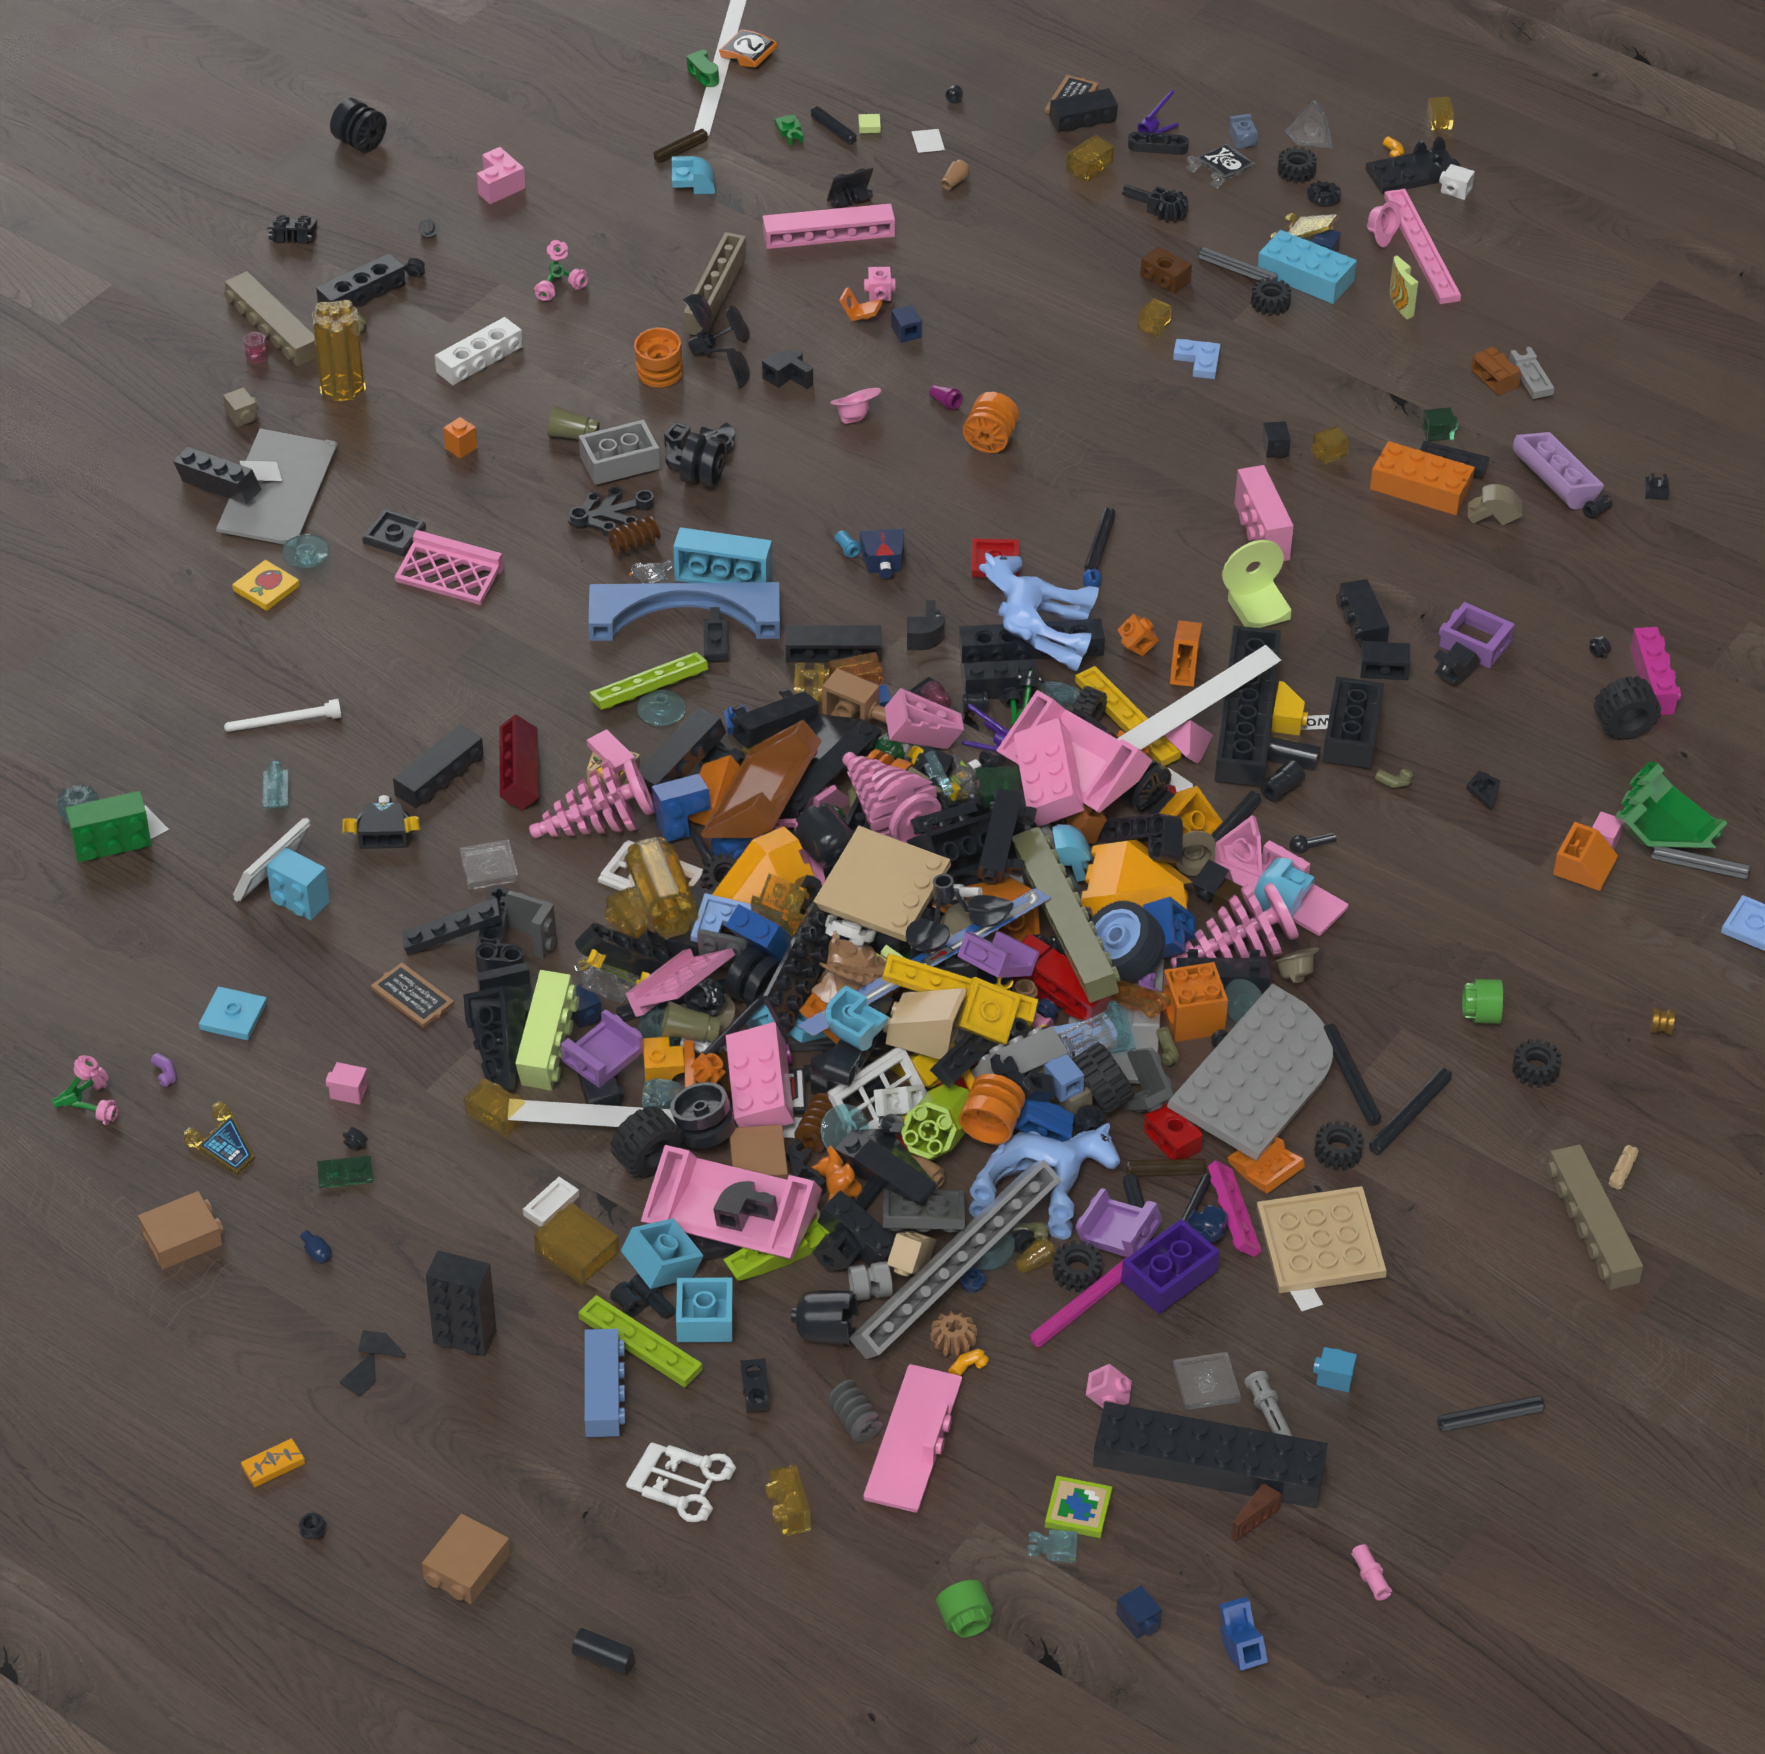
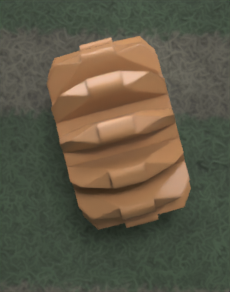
M950 1310L948 1316L940 1314L938 1320L933 1321L930 1339L935 1344L936 1352L943 1351L945 1357L952 1353L958 1358L960 1352L966 1353L970 1351V1348H974L977 1328L973 1324L972 1317L964 1318L963 1312L954 1315Z

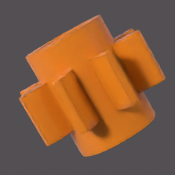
M701 1053L691 1065V1068L695 1069L693 1077L698 1083H717L725 1074V1071L721 1069L723 1066L721 1058L713 1053H708L707 1055Z

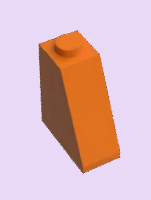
M1178 621L1174 639L1170 684L1194 687L1202 623Z

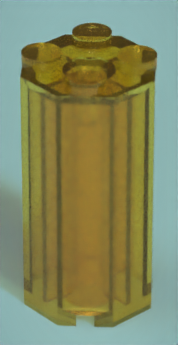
M350 300L319 302L316 304V309L312 312L321 394H329L330 399L334 401L354 399L357 397L358 391L361 390L363 392L366 389L357 308L352 306Z
M662 837L645 839L631 844L628 847V853L624 857L626 872L648 929L652 932L654 930L657 931L664 938L686 934L690 929V923L692 921L695 923L698 919L696 900L674 846L667 843L666 839Z

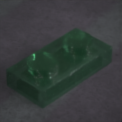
M371 1155L317 1161L319 1188L373 1183Z

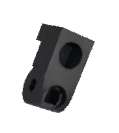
M766 1358L740 1360L743 1395L745 1396L746 1412L768 1411ZM751 1367H757L760 1369L755 1371H747Z

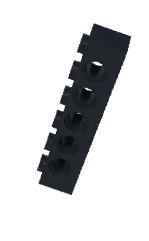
M1101 619L1044 622L1048 627L1057 632L1067 634L1091 633V640L1083 657L1104 656L1105 636ZM1003 624L959 626L961 663L1053 658L1035 649L1025 640L1010 634ZM1049 639L1050 641H1052V642H1054V643H1056V644L1065 646V645H1063V644H1061V643H1058V642H1056V641H1054V640H1052V639Z

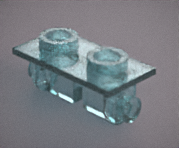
M273 760L267 766L268 771L263 772V808L288 807V770H283L280 762Z
M1117 1001L1109 1002L1106 1012L1100 1016L1110 1053L1136 1049L1126 1009L1122 1010L1121 1005Z

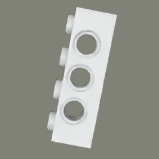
M503 317L436 354V373L450 384L455 385L522 348V330L506 317Z

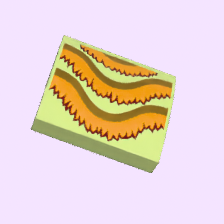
M1395 256L1393 258L1389 292L1397 310L1406 319L1414 316L1418 281L1410 275L1411 267L1400 257Z

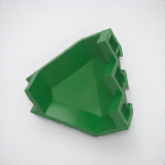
M1649 761L1632 778L1630 785L1633 788L1625 793L1621 802L1624 809L1623 811H1618L1615 816L1618 822L1641 845L1716 848L1712 841L1723 833V829L1728 823L1723 819L1712 817L1667 780L1662 774L1664 769L1659 763Z

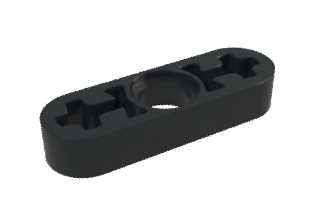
M1136 131L1128 135V148L1135 152L1183 155L1189 150V139L1184 135Z

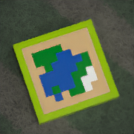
M1056 1476L1045 1520V1528L1101 1538L1112 1494V1486Z

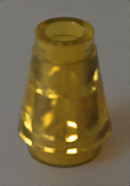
M1045 1237L1040 1240L1035 1239L1014 1262L1018 1270L1025 1274L1051 1262L1056 1251Z

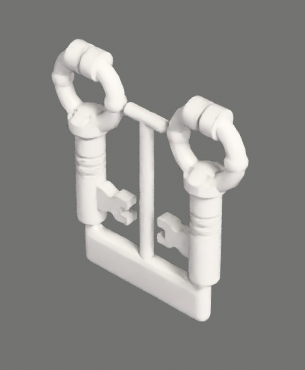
M650 1443L628 1479L626 1486L627 1488L642 1492L643 1497L677 1508L679 1515L687 1522L706 1521L713 1507L704 1495L712 1481L731 1479L736 1466L726 1454L719 1453L703 1457L671 1445L665 1447L656 1443ZM666 1452L665 1455L669 1456L671 1460L666 1463L665 1469L669 1470L671 1467L672 1471L675 1472L678 1464L683 1461L700 1467L703 1475L709 1480L702 1484L656 1468L655 1465L661 1455ZM720 1460L726 1463L721 1474L709 1471L713 1461ZM651 1472L702 1490L699 1495L690 1494L678 1497L663 1491V1488H666L669 1483L668 1479L662 1481V1477H658L653 1487L644 1486ZM697 1501L703 1504L697 1515L685 1512L689 1502Z

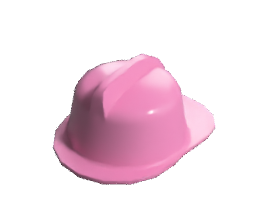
M1389 201L1383 206L1375 207L1369 214L1367 228L1375 234L1376 242L1380 247H1386L1399 227L1401 212L1397 203Z
M868 388L860 390L844 398L833 400L831 404L837 406L843 423L858 422L869 411V399L879 395L881 389Z

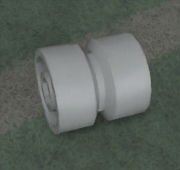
M887 1261L872 1263L870 1268H866L865 1265L848 1267L850 1291L856 1293L857 1302L869 1300L871 1295H874L877 1299L892 1296V1280Z

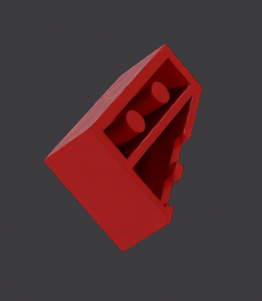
M1052 948L1036 962L1031 975V981L1034 982L1038 990L1035 999L1047 998L1056 1006L1065 1009V1014L1088 1024L1110 1007L1111 996L1089 1003L1067 956L1064 954H1060Z

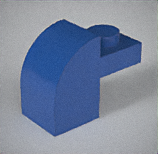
M1247 1597L1220 1604L1219 1610L1222 1626L1219 1627L1220 1634L1227 1653L1235 1666L1242 1671L1268 1663L1263 1635L1254 1627L1250 1600Z

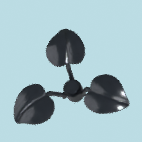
M699 294L685 297L683 301L688 304L697 322L703 328L700 332L696 333L695 337L688 340L691 352L696 356L703 352L706 355L713 352H727L738 389L742 388L750 377V369L743 354L740 351L736 352L734 347L713 348L716 338L732 330L739 341H746L749 338V328L743 320L740 311L735 306H729L726 309V316L731 327L712 335L711 333H706L713 325L711 321L713 313L707 300Z
M939 874L933 879V894L928 903L934 905L936 902L934 921L918 919L911 922L906 929V940L911 948L918 951H933L942 947L948 941L950 934L948 926L938 924L941 905L949 904L954 897L957 898L963 910L970 913V921L982 927H991L1000 923L1013 909L1014 903L1000 897L978 895L970 898L967 906L959 894V889L954 888L952 876Z

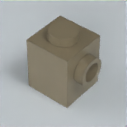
M244 387L223 395L225 412L237 427L258 420L257 410L259 406L255 397H251Z

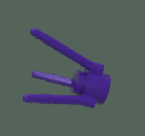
M1171 90L1157 107L1138 124L1137 129L1139 132L1163 133L1179 126V123H1174L1158 129L1159 121L1154 117L1174 94V90Z
M969 704L968 708L986 721L984 725L996 733L993 738V743L996 746L962 740L961 744L998 753L996 750L1010 730L998 724L972 704Z

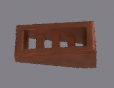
M1266 1484L1261 1485L1233 1521L1232 1539L1238 1541L1280 1509L1282 1494Z

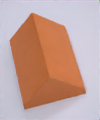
M731 755L702 765L700 776L709 789L711 809L687 815L688 820L705 826L740 767Z

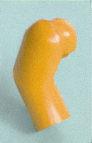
M1389 136L1384 139L1383 146L1392 150L1390 152L1391 158L1405 154L1404 147L1400 142Z
M982 1349L963 1353L948 1369V1372L961 1376L973 1363L977 1368L984 1367L989 1362V1357L984 1354L985 1351Z

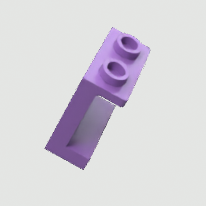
M966 932L958 953V957L998 978L1031 976L1039 956V951L1002 932H996L993 943L972 932Z
M606 1009L601 1013V1023L580 1040L574 1043L567 1038L561 1043L562 1061L599 1088L643 1053V1036L641 1032L636 1028L630 1027L618 1015H613Z
M1101 1188L1097 1195L1092 1198L1083 1216L1078 1219L1076 1230L1080 1240L1085 1241V1245L1088 1246L1091 1243L1094 1245V1248L1129 1257L1150 1241L1163 1220L1157 1203L1147 1200L1143 1208L1110 1199L1107 1190Z

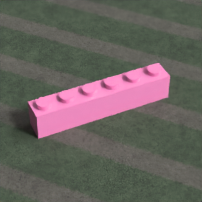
M891 204L764 215L763 236L766 249L895 237V218Z

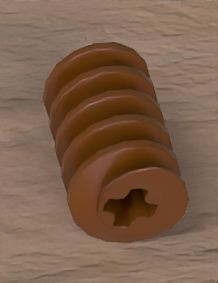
M652 516L645 517V520L641 518L637 522H629L628 526L624 524L620 528H612L608 532L610 546L617 557L621 556V549H623L625 554H629V546L634 551H638V543L644 549L647 546V540L652 546L655 545V538L659 540L661 537L658 525Z
M818 1093L812 1097L794 1132L795 1139L802 1141L804 1149L809 1147L812 1152L816 1153L824 1149V1144L828 1141V1136L832 1133V1129L839 1119L827 1093Z

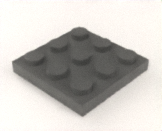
M884 1188L883 1228H888L891 1231L915 1228L921 1232H927L932 1229L957 1232L959 1229H965L964 1190L934 1189L921 1205H918Z

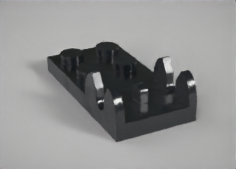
M1438 136L1430 150H1427V145L1423 140H1420L1416 144L1413 153L1366 163L1365 170L1380 193L1384 195L1386 191L1407 190L1439 183L1442 172L1446 171L1450 164L1459 167L1461 165L1457 159L1451 158L1446 150L1445 141L1442 137Z

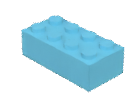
M1282 230L1259 252L1258 267L1276 273L1278 281L1282 279L1284 284L1288 283L1292 288L1332 304L1355 281L1357 260Z
M679 528L673 546L675 581L687 583L771 581L772 540Z

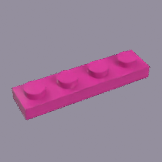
M1215 1160L1208 1166L1211 1174L1210 1180L1216 1188L1219 1205L1227 1213V1226L1233 1236V1245L1239 1252L1256 1257L1262 1250L1233 1169Z

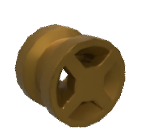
M1654 1007L1651 1018V1033L1664 1031L1667 1035H1672L1675 1010L1661 1011L1660 1008Z

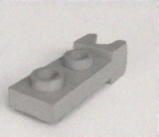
M1527 347L1526 351L1528 354L1520 355L1516 350H1512L1509 355V361L1520 368V380L1532 399L1553 395L1554 386L1536 360L1537 356L1533 349Z

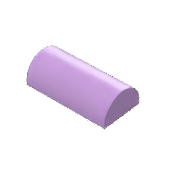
M1550 432L1516 435L1513 442L1514 453L1570 508H1583L1587 501H1594L1601 493L1604 484Z

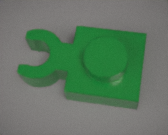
M795 114L775 118L776 129L781 137H787L789 145H793V139H798L800 143H803L802 126Z

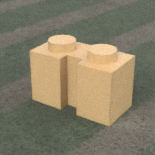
M915 1231L897 1233L887 1265L895 1267L894 1272L900 1275L909 1276L910 1274H916L930 1261L937 1239Z

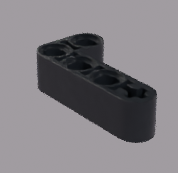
M1153 813L1108 819L1100 834L1105 842L1116 843L1129 840H1138L1141 843L1148 842L1149 857L1155 861L1177 863L1182 855L1183 822L1179 816Z
M503 886L493 887L487 894L486 901L498 899L503 922L479 930L475 948L478 973L524 963L523 949L515 944H505L509 926L506 895L509 890Z
M592 923L575 941L576 948L583 955L589 957L591 950L594 949L598 953L606 955L603 963L641 976L642 972L652 974L669 961L665 939L661 932L654 927H648L638 938H635L601 924Z

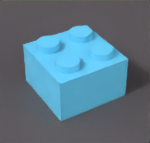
M287 847L266 865L271 900L277 905H282L293 911L296 915L312 920L330 902L325 867Z
M674 1218L632 1227L621 1249V1252L650 1289L676 1283L677 1278H693L703 1258V1254Z
M677 1278V1342H732V1278Z

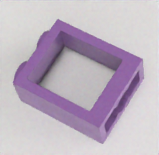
M1464 602L1459 609L1453 611L1450 620L1442 624L1439 630V636H1441L1439 646L1450 651L1457 641L1477 654L1481 659L1479 664L1491 668L1512 642L1515 624ZM1462 623H1466L1493 635L1488 644H1485L1457 630Z

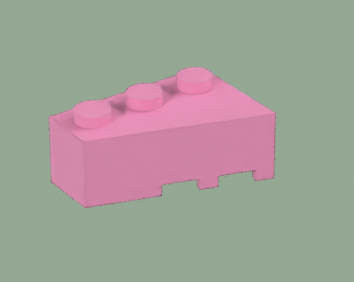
M902 688L898 690L884 707L889 740L948 749L964 731L961 713Z

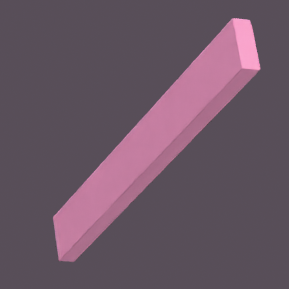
M1405 189L1386 191L1384 194L1386 202L1393 201L1400 208L1401 221L1399 227L1439 304L1460 301L1461 294Z

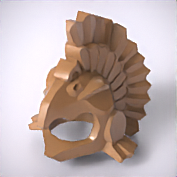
M833 931L832 939L829 943L827 964L820 962V966L825 968V971L819 977L818 983L812 988L811 993L814 992L828 1004L845 985L858 991L882 977L885 960L880 956L877 957L876 952L869 944L864 943L863 946H857L850 941L840 940L837 931ZM899 986L884 996L892 998L893 992H898L899 988L903 987Z

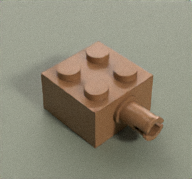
M837 668L822 686V714L863 719L873 726L878 721L887 724L885 708L880 706L879 685Z

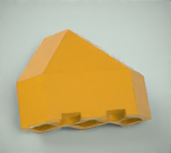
M783 826L753 839L712 895L753 904L755 913L784 929L799 925L803 919L793 910L783 904L798 878L805 875L814 876V873L809 863L804 864L798 851L803 849L799 839ZM804 889V896L809 899V893ZM723 926V932H732L726 926Z
M1138 840L1095 845L1092 847L1091 854L1095 858L1093 864L1088 865L1085 881L1088 883L1087 891H1082L1081 903L1082 907H1090L1093 915L1106 905L1118 901H1131L1143 907L1144 904L1171 897L1187 909L1188 893L1184 889V884L1192 883V881L1167 862L1152 860L1149 857L1148 848Z

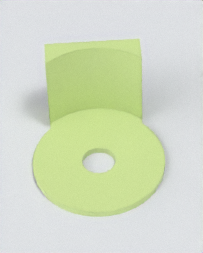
M1257 540L1240 547L1229 557L1222 571L1223 583L1229 589L1228 602L1244 627L1261 628L1291 619V608L1273 582V579L1277 576L1283 565V551L1278 544L1270 540ZM1260 562L1256 570L1252 572L1246 571L1250 563Z

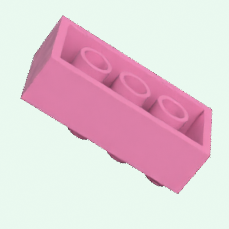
M1260 465L1238 469L1234 504L1239 513L1241 525H1245L1247 529L1248 540L1252 542L1257 540L1273 541L1283 551L1284 561L1290 560L1294 525L1265 466Z
M1058 717L1013 734L1026 806L1037 808L1034 819L1037 826L1040 827L1084 811L1070 733Z
M772 1022L726 1035L733 1112L737 1125L739 1127L785 1126L795 1123L786 1043L776 1023Z

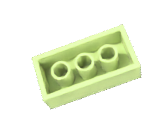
M540 970L515 1063L522 1086L553 1090L554 1082H558L560 1079L561 1043L566 1040L567 1035H571L573 1028L572 1013L577 1011L579 1005V997L576 996V985H573L571 975L545 970Z

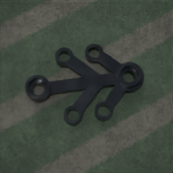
M611 487L602 504L600 494L591 492L587 495V500L582 507L578 506L570 510L568 523L577 528L587 525L601 529L602 534L608 537V532L616 527L615 523L611 521L628 526L629 522H637L638 520L635 516H626L619 514L620 512L639 508L642 511L650 510L654 505V494L650 490H640L636 493L634 500L613 505L614 502L622 499L621 488ZM599 506L598 509L590 511L592 507L594 508ZM602 517L611 521L604 522L596 518Z

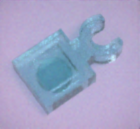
M932 750L924 754L927 764L923 766L929 778H935L945 796L953 793L952 784L934 751Z
M1049 1530V1537L1043 1536L1039 1532H1029L1028 1542H1035L1037 1545H1028L1027 1554L1038 1556L1042 1553H1047V1560L1076 1562L1078 1532Z

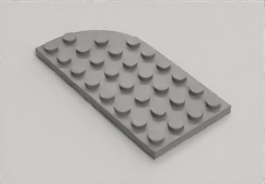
M1272 983L1171 1097L1167 1107L1257 1161L1326 1079L1332 1063L1333 1047L1323 1028L1325 1026L1324 1023L1305 1002Z

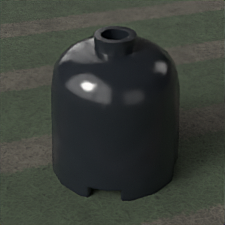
M825 803V806L818 808L812 805L804 810L796 819L798 825L792 834L799 839L802 848L815 862L822 866L833 867L852 838L853 833L832 805Z
M811 1290L802 1294L797 1307H792L791 1322L796 1323V1329L800 1337L805 1341L814 1343L852 1345L853 1343L849 1337L856 1332V1327H851L852 1315H858L856 1293L849 1290Z

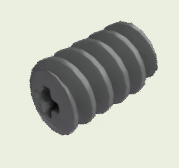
M849 1379L841 1382L829 1394L828 1405L833 1409L835 1415L839 1417L840 1422L845 1426V1429L850 1433L851 1438L855 1442H866L881 1431L883 1424L878 1421L879 1414L873 1411L874 1407L871 1403H868L867 1397L862 1395V1390L857 1387V1383L854 1380Z

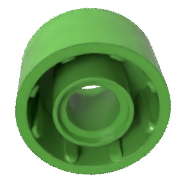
M1474 979L1473 983L1465 984L1462 995L1463 1016L1465 1018H1472L1473 1023L1500 1024L1503 1010L1502 980Z
M966 1580L956 1583L943 1590L936 1598V1604L947 1630L956 1633L958 1637L968 1638L986 1630L990 1625V1616L993 1613V1608L982 1582Z

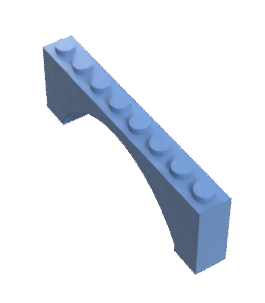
M779 582L590 584L589 641H612L616 633L639 617L662 609L675 607H697L704 609L720 607V613L728 615L747 626L756 634V639H780Z

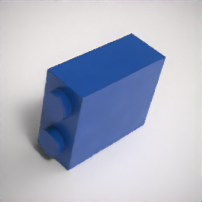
M740 904L737 905L725 925L737 937L746 939L748 946H756L765 951L768 956H775L782 960L793 938L778 924Z

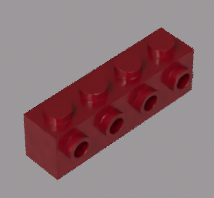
M515 714L499 726L500 797L510 805L523 810L539 798L538 730L536 726Z

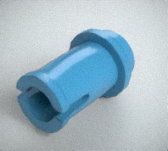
M841 530L835 535V542L843 549L845 556L853 558L860 553L859 542L853 540L847 531Z

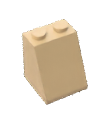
M960 988L903 993L900 1001L894 1002L891 1011L892 1018L888 1017L887 1025L884 1027L883 1032L887 1033L886 1044L941 1059L952 1048L960 1028L956 1026L967 990Z

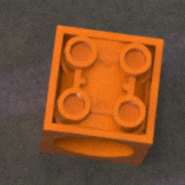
M1215 962L1164 970L1161 1005L1174 1042L1211 1037L1218 1030L1222 1029L1225 1031L1228 999Z

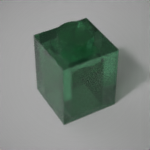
M1451 407L1424 410L1422 429L1426 440L1431 442L1454 439L1455 430L1458 429V418L1453 415Z

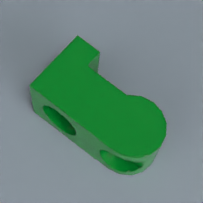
M705 49L686 56L688 72L697 81L706 87H714L719 84L718 65L709 61L708 52Z

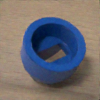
M1097 569L1086 570L1083 575V585L1085 587H1100L1101 573Z

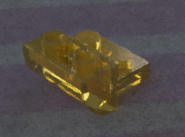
M768 873L761 896L752 895L751 911L778 924L793 937L804 917V914L799 913L807 889L777 875Z

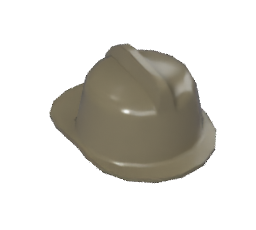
M1192 831L1184 834L1182 855L1176 863V867L1180 872L1189 876H1198L1208 859L1215 862L1216 844L1214 838L1204 831Z
M1319 948L1295 951L1272 962L1276 963L1283 978L1291 979L1293 983H1300L1304 981L1305 976L1313 973L1314 954L1319 951Z

